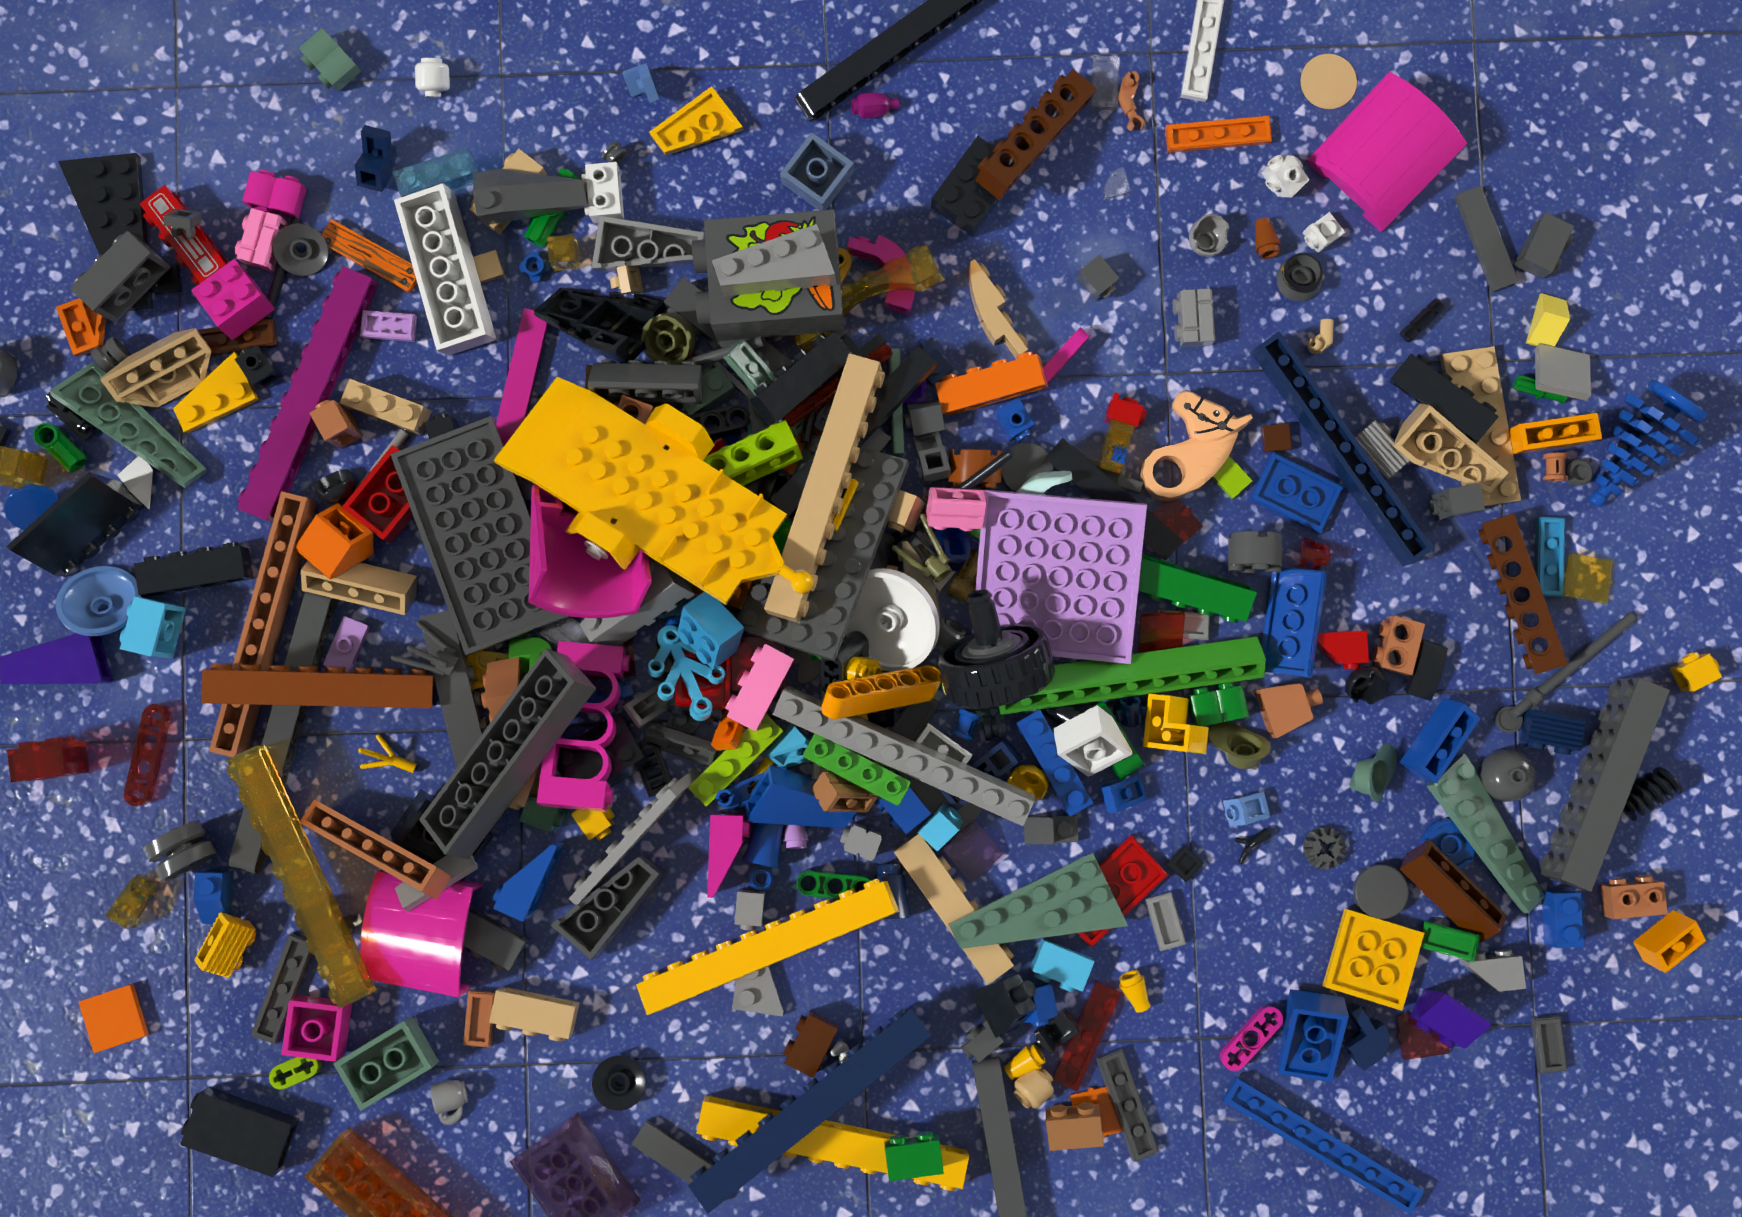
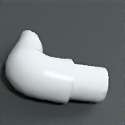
M839 1041L834 1045L831 1055L838 1056L839 1061L843 1063L848 1059L845 1053L849 1051V1047L845 1042Z

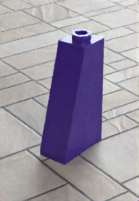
M73 634L0 656L1 684H108L113 682L101 636Z

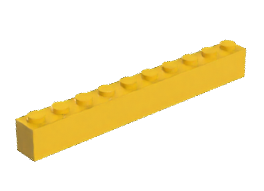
M879 878L863 884L865 889L855 893L854 889L839 894L840 900L830 903L829 899L815 904V910L809 913H805L804 909L789 915L791 920L781 924L780 919L766 924V930L757 934L755 930L740 935L741 941L732 944L731 940L716 945L717 951L708 954L705 950L692 955L693 961L683 964L681 960L668 965V971L659 975L657 970L644 975V981L636 984L646 1014L650 1015L900 912L888 881L880 883Z
M705 1095L696 1134H701L703 1139L717 1141L718 1138L728 1140L729 1144L738 1146L735 1141L748 1130L753 1134L760 1128L758 1124L760 1120L771 1112L776 1116L781 1111ZM825 1120L782 1155L792 1158L801 1155L808 1157L809 1161L815 1163H823L825 1160L834 1162V1165L839 1168L849 1169L850 1166L861 1168L860 1170L867 1174H876L878 1171L887 1173L888 1176L884 1141H889L890 1137L896 1135ZM940 1144L944 1174L911 1178L914 1179L913 1182L920 1185H929L931 1182L940 1184V1188L949 1191H955L956 1188L963 1189L969 1160L968 1150Z

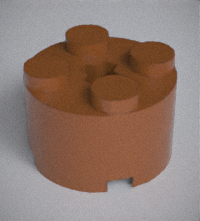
M954 449L949 450L951 476L948 478V482H953V487L959 486L1002 454V451L997 450L996 456L991 455V450L960 449V455H954ZM1002 467L980 483V488H996V483H1001Z

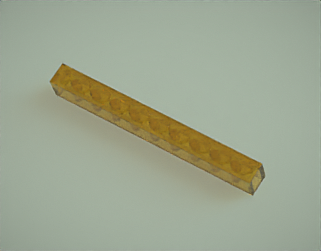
M254 746L227 759L226 761L229 766L227 768L228 774L237 783L240 790L238 792L239 799L244 806L248 807L251 814L249 818L250 823L262 838L261 847L273 862L272 871L275 877L281 880L285 889L283 890L284 898L289 905L293 906L296 913L294 916L295 922L301 930L303 929L307 937L306 946L309 952L314 954L317 959V970L321 978L327 981L330 988L328 993L331 1001L337 1004L340 1009L377 991L304 829L299 823V818L266 746Z

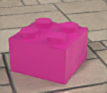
M235 259L191 290L216 326L231 340H234L275 310L250 274Z
M299 995L290 999L281 1055L334 1062L345 1056L353 1001Z

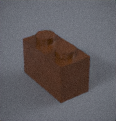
M809 1010L807 1016L801 1015L795 1027V1030L799 1032L794 1041L789 1039L783 1054L786 1055L784 1064L814 1078L838 1030V1024Z

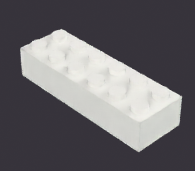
M442 183L395 199V206L436 350L449 356L497 340L455 192Z

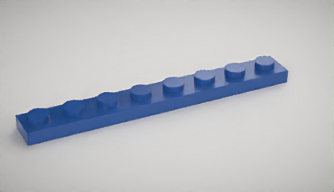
M1236 1076L1222 1098L1228 1105L1410 1215L1424 1193L1421 1188Z

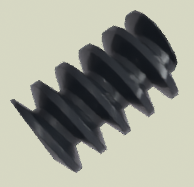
M1656 767L1653 773L1648 772L1644 775V778L1635 780L1623 812L1629 819L1636 821L1637 815L1635 812L1645 816L1647 813L1644 806L1653 811L1656 808L1653 801L1662 806L1665 803L1662 796L1672 800L1674 796L1671 790L1680 795L1682 787L1669 771L1662 767Z

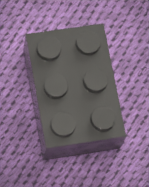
M126 231L114 240L113 245L105 253L99 255L94 260V264L85 273L80 274L75 279V284L70 289L94 312L116 323L171 266L149 245L129 231Z

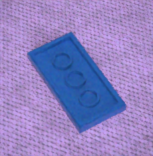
M1281 568V573H1272L1261 646L1266 658L1265 672L1312 678L1327 572Z

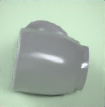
M450 1080L431 1085L433 1107L435 1113L439 1114L440 1121L445 1125L457 1123L462 1116L464 1103H468L465 1082ZM458 1108V1110L453 1114H444L445 1112H449Z

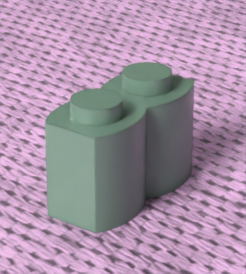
M323 28L318 30L299 47L300 51L304 54L301 60L311 71L316 67L321 73L317 77L328 89L333 86L339 92L361 73L357 65Z

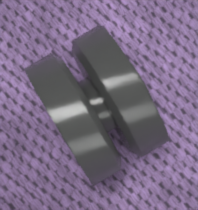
M199 820L172 829L142 848L149 862L163 860L154 869L161 883L175 879L217 855L211 841L196 843L205 835V830Z

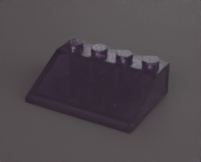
M578 1112L557 1125L509 1161L548 1217H626L641 1201Z

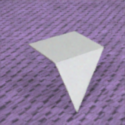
M138 456L118 476L127 489L150 510L153 469L145 460Z

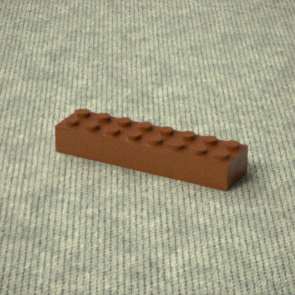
M215 663L210 665V669L202 670L201 703L432 708L434 703V676L429 674V670L417 668L411 669V673H401V668H384L383 673H374V667H357L355 672H346V667L329 666L326 667V671H318V666H298L297 671L289 670V665H270L269 670H261V664L240 665V669H232V664Z

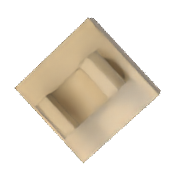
M628 265L617 267L618 276L610 278L611 289H621L622 294H639L644 292L639 268Z

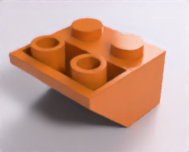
M337 503L314 517L296 544L295 550L331 580L374 555L373 532Z

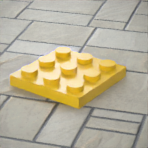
M1344 908L1322 986L1403 1011L1424 933Z

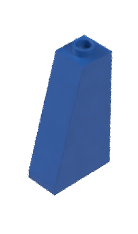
M769 765L745 802L747 820L752 823L845 828L851 819L856 817L858 812H824L819 804V800L816 799L812 792V787L817 781L816 779Z

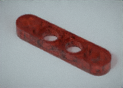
M163 704L148 705L142 713L124 789V799L131 806L146 805L153 797L171 721L170 709ZM158 711L162 718L156 720V718L152 717V712ZM148 726H154V728L160 729L159 731L148 730ZM150 734L154 735L157 739L156 746L151 750L144 743L145 738ZM143 760L148 761L151 766L150 772L145 776L138 770V766ZM136 779L147 780V783L141 784V782H136ZM134 790H140L141 793H144L143 798L137 799V796L133 795Z

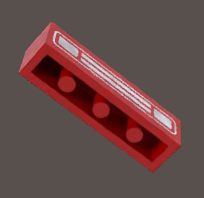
M163 185L139 203L145 211L143 217L152 227L157 226L161 231L158 236L166 246L174 248L177 252L174 257L184 268L188 267L192 274L189 276L196 285H199L229 263L200 224L194 227L196 234L190 240L187 239L186 231L182 228L180 229V236L177 238L172 236V227L164 226L163 215L173 209H188L177 194L166 185Z

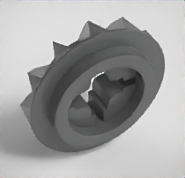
M1318 827L1306 836L1303 851L1311 865L1319 869L1329 870L1339 866L1340 862L1346 857L1347 845L1343 835L1335 829ZM1320 841L1326 844L1333 843L1329 848L1332 857L1326 853L1318 854L1322 849Z

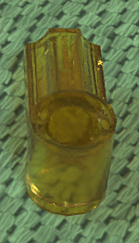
M972 548L960 572L956 573L946 593L968 605L969 603L966 602L967 595L976 591L979 551Z

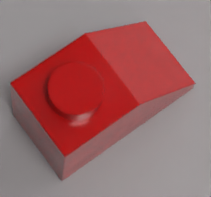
M1367 631L1318 633L1316 648L1335 665L1344 664V669L1360 668V663H1369Z

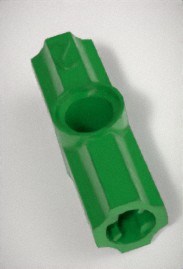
M561 168L557 174L558 177L581 180L580 177L567 169ZM567 211L535 216L524 238L532 244L545 249L558 224L566 218Z

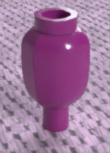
M863 93L858 95L856 99H851L852 115H858L863 119L881 117L891 109H899L898 98L888 99L882 93Z

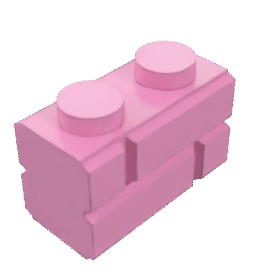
M253 208L250 209L249 215H246L243 219L242 228L244 234L242 240H239L235 247L236 259L247 266L274 272L277 263L273 252L274 240L278 232L288 225V222L279 215Z
M930 487L926 508L928 526L938 530H944L947 527L960 528L963 531L982 529L986 510L984 490Z

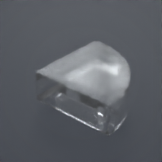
M1124 167L1115 170L1108 178L1104 187V201L1130 194L1131 191Z

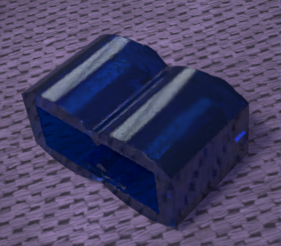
M933 527L932 530L944 554L950 560L947 564L952 571H960L970 556V545L967 537L964 535L965 531L960 528L947 527L944 530H938Z

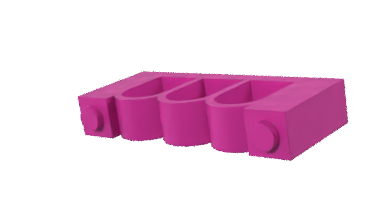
M558 641L557 652L567 655L584 675L605 677L612 682L611 695L601 703H585L579 711L603 715L607 718L608 727L606 733L595 741L561 739L560 736L542 760L537 803L544 807L607 812V805L611 806L613 801V789H609L610 785L606 781L610 776L612 764L604 748L610 745L616 734V722L609 711L619 702L621 686L616 678L623 679L624 671L629 670L630 655H626L624 647ZM560 748L598 752L603 758L601 771L591 779L556 777Z

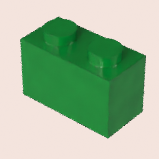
M931 1131L917 1133V1137L906 1138L905 1135H896L890 1137L889 1141H884L889 1181L944 1174L938 1134L933 1135Z

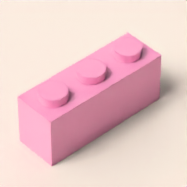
M767 644L763 648L758 646L751 658V661L754 662L751 671L745 670L738 685L742 686L738 696L732 694L725 709L729 710L727 717L756 732L795 659Z

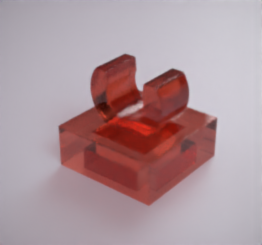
M1304 538L1300 546V567H1304L1307 561L1312 560L1315 562L1313 570L1319 571L1321 564L1327 566L1331 558L1330 547Z

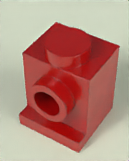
M1115 392L1111 396L1104 422L1134 431L1138 424L1143 425L1147 410L1143 409L1144 406L1138 405V401L1128 397H1123L1122 400L1118 399L1120 394Z

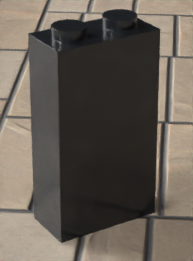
M208 1087L197 1093L191 1102L190 1109H193L190 1119H187L182 1127L181 1135H183L180 1145L273 1177L282 1170L300 1118Z

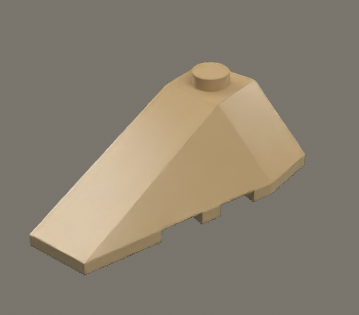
M1419 404L1403 422L1393 444V447L1412 463L1469 485L1480 483L1481 489L1490 493L1509 473L1432 406L1427 404Z

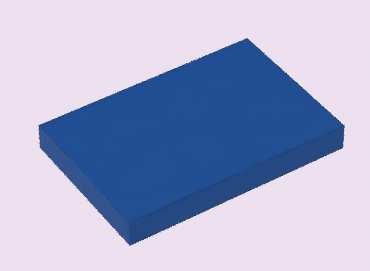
M1272 452L1249 500L1321 534L1344 486Z

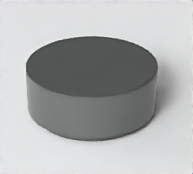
M1582 459L1569 462L1565 466V475L1568 476V481L1566 482L1572 486L1587 484L1593 476L1592 466Z

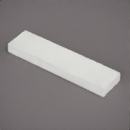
M1197 0L1180 98L1206 102L1208 98L1224 0Z

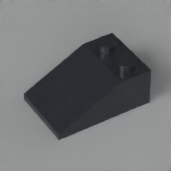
M420 789L390 835L396 845L434 864L447 855L443 853L419 820L435 798ZM488 832L472 854L475 862L493 838L491 833Z

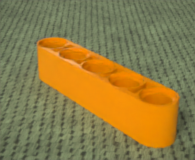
M928 665L831 683L827 687L821 711L828 718L841 719L931 701L935 698L941 683L940 671L936 667Z

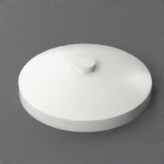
M892 569L869 570L844 638L853 631L862 632L869 642V657L877 659L884 671L893 672L913 668L927 658L937 643L940 630L937 608L928 592L910 576Z

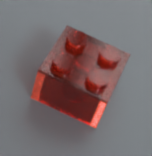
M75 737L50 738L40 742L18 743L17 749L7 750L11 782L37 781L90 773L86 741L75 742Z

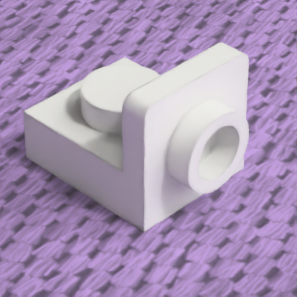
M1330 212L1303 231L1306 244L1311 249H1315L1317 253L1345 233Z

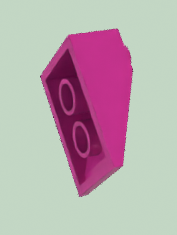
M714 812L710 815L707 898H713L716 895L741 850L746 837L751 835V822H748L746 813Z

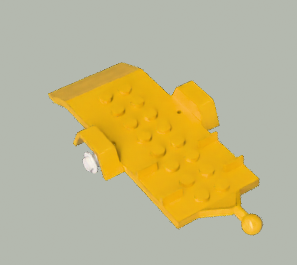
M556 377L494 459V462L504 469L533 482L579 511L565 532L568 534L579 533L590 540L584 542L587 547L586 552L597 560L601 558L607 559V551L619 566L626 570L640 550L725 605L741 583L778 574L789 580L792 588L797 593H807L813 587V578L809 573L805 571L795 572L784 565V561L773 539L774 534L785 520L787 514L764 500L763 494L758 496L724 475L723 469L718 471L705 463L704 459L714 446L706 429L669 404L656 407L643 424L596 393Z

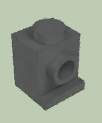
M985 1016L981 1019L983 1025L980 1027L976 1025L965 1034L967 1038L964 1040V1044L960 1046L970 1060L975 1057L978 1062H981L1004 1042L1002 1036L995 1038Z

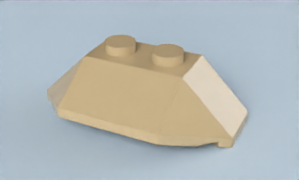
M196 328L174 332L128 356L102 376L100 380L116 402L159 407L197 387L205 379L212 350Z

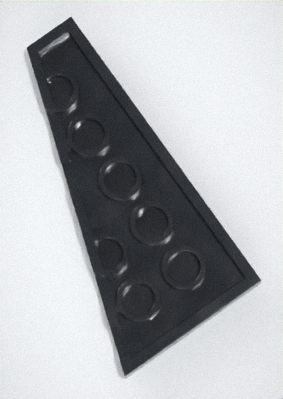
M137 153L58 161L99 255L105 253L113 245L114 240L126 231H129L148 245L146 219L143 217L145 211L139 204L144 200L141 158ZM152 287L128 311L153 309Z

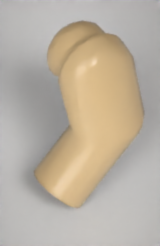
M1320 320V334L1313 339H1309L1307 342L1309 352L1319 354L1332 345L1334 320Z

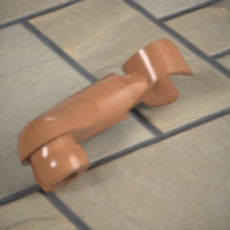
M1129 71L1123 77L1118 96L1123 112L1129 118L1127 129L1130 131L1135 126L1133 122L1139 125L1140 130H1142L1145 124L1144 119L1137 115V108L1133 101L1140 79L1136 71Z

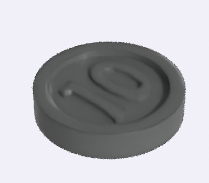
M1502 707L1495 714V725L1502 732L1513 733L1522 726V715L1516 719L1509 712L1513 707Z

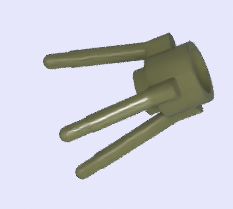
M921 514L920 518L939 557L937 554L932 556L923 544H919V549L927 558L924 563L926 567H924L896 545H893L892 549L918 569L926 579L931 577L935 583H938L951 573L952 569L947 564L950 560L944 554L932 528L928 526L925 514Z

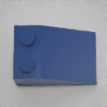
M561 840L550 845L505 882L503 886L499 885L493 897V900L496 901L493 909L522 922L534 916L566 842Z
M1290 989L1284 1014L1278 1075L1332 1082L1349 1017L1344 997Z

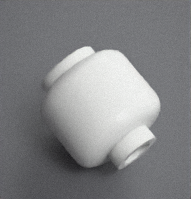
M421 58V62L415 65L416 88L419 91H424L425 97H441V92H446L450 89L448 65L442 63L440 58Z

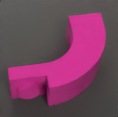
M878 235L876 244H872L870 239L862 236H857V238L850 237L847 245V251L850 255L877 263L886 271L889 277L890 286L884 308L909 316L914 301L915 276L906 254L897 244L881 235Z

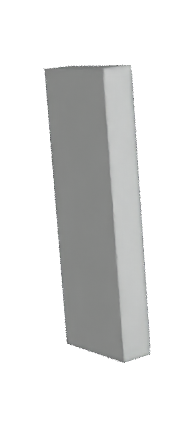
M447 855L432 864L451 876L444 889L478 869L473 855L469 859ZM404 882L395 887L401 905L406 912L431 898Z

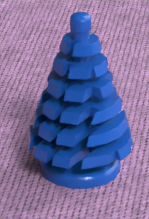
M1651 380L1648 384V390L1664 402L1660 410L1653 406L1649 407L1644 403L1645 401L1627 393L1624 402L1636 412L1642 413L1643 417L1650 421V424L1643 420H1638L1633 414L1621 409L1619 419L1633 427V430L1641 435L1637 438L1615 425L1613 434L1630 446L1628 451H1625L1614 443L1609 442L1607 450L1619 458L1620 461L1614 464L1603 457L1601 466L1610 473L1606 478L1600 474L1597 475L1595 482L1600 487L1591 494L1589 501L1596 507H1603L1608 501L1607 498L1612 493L1620 496L1625 492L1618 487L1622 481L1632 487L1640 483L1639 480L1629 474L1633 468L1647 477L1655 473L1654 470L1640 461L1642 456L1662 467L1669 464V459L1651 447L1653 443L1663 447L1677 457L1686 453L1681 446L1670 441V438L1662 433L1663 430L1670 435L1674 434L1680 441L1692 447L1700 444L1702 441L1689 430L1681 428V424L1673 419L1680 413L1695 422L1701 423L1706 420L1708 414L1683 395L1657 380Z

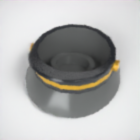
M1308 253L1292 255L1281 264L1277 272V286L1280 292L1290 300L1303 302L1313 298L1320 290L1324 278L1320 261Z

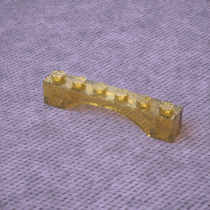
M927 245L916 246L907 255L888 261L881 269L869 271L860 280L842 285L843 317L856 305L879 293L893 290L923 292L944 281V276ZM821 333L793 335L800 349L805 348L808 351L813 346L811 341Z

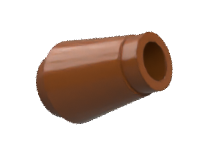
M1265 217L1256 220L1255 252L1259 254L1261 259H1269L1279 255L1282 245L1270 218Z

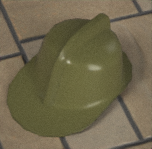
M1231 722L1214 724L1208 731V738L1212 745L1225 752L1227 761L1235 768L1257 770L1261 759L1266 757L1271 750L1270 742L1265 737Z

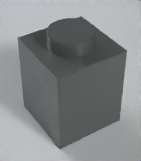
M1100 254L1083 267L1076 277L1096 301L1102 296L1105 299L1111 296L1117 290L1115 285L1120 279Z
M938 399L907 405L908 413H904L906 429L911 428L914 436L945 430L941 404Z

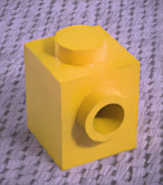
M1689 653L1681 658L1683 662L1669 668L1681 692H1694L1722 678L1719 672V664L1710 653Z
M608 805L607 812L576 810L571 814L588 840H592L595 837L598 841L612 832L609 827L615 824L612 820L615 816Z

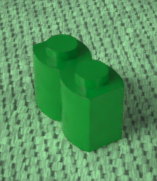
M1234 682L1218 685L1219 690L1209 692L1208 687L1193 690V696L1187 697L1189 698L1188 705L1193 725L1207 726L1249 717L1243 686L1235 687Z

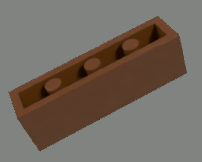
M1427 840L1406 854L1399 869L1462 931L1480 935L1479 943L1501 932L1507 915L1432 841Z

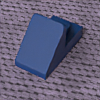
M1140 774L1101 785L1104 802L1109 814L1119 812L1147 800Z

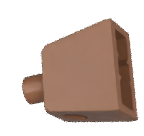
M1302 683L1254 690L1269 738L1281 737L1313 719L1311 707L1323 704V698L1319 689L1305 692Z

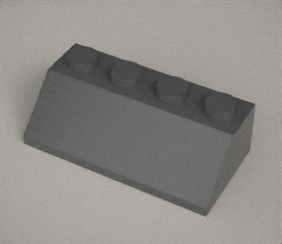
M602 360L601 363H593L588 379V388L608 402H620L622 395L644 403L702 404L704 373L701 365L689 361L682 362L681 365H670L667 361L644 364L642 361L631 360L627 364H618L614 360Z

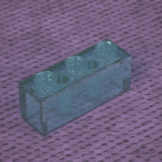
M467 147L395 170L393 175L400 196L404 197L442 183L453 191L471 186L474 183V174L480 171L474 155Z

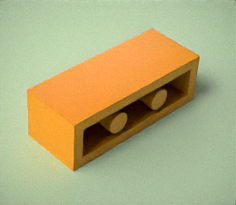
M1598 413L1518 424L1509 429L1513 455L1585 445L1602 439Z

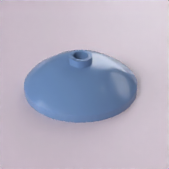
M111 566L93 567L77 573L62 586L56 598V612L63 625L72 632L85 636H101L126 626L128 620L127 608L130 602L133 601L134 596L141 598L142 596L138 595L136 579L127 571Z

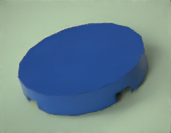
M28 484L24 485L23 488H15L6 497L4 513L15 527L25 530L59 499L57 497L58 494L43 485Z
M1451 819L1436 820L1425 830L1421 844L1427 840L1432 841L1460 870L1471 864L1474 859L1475 850Z

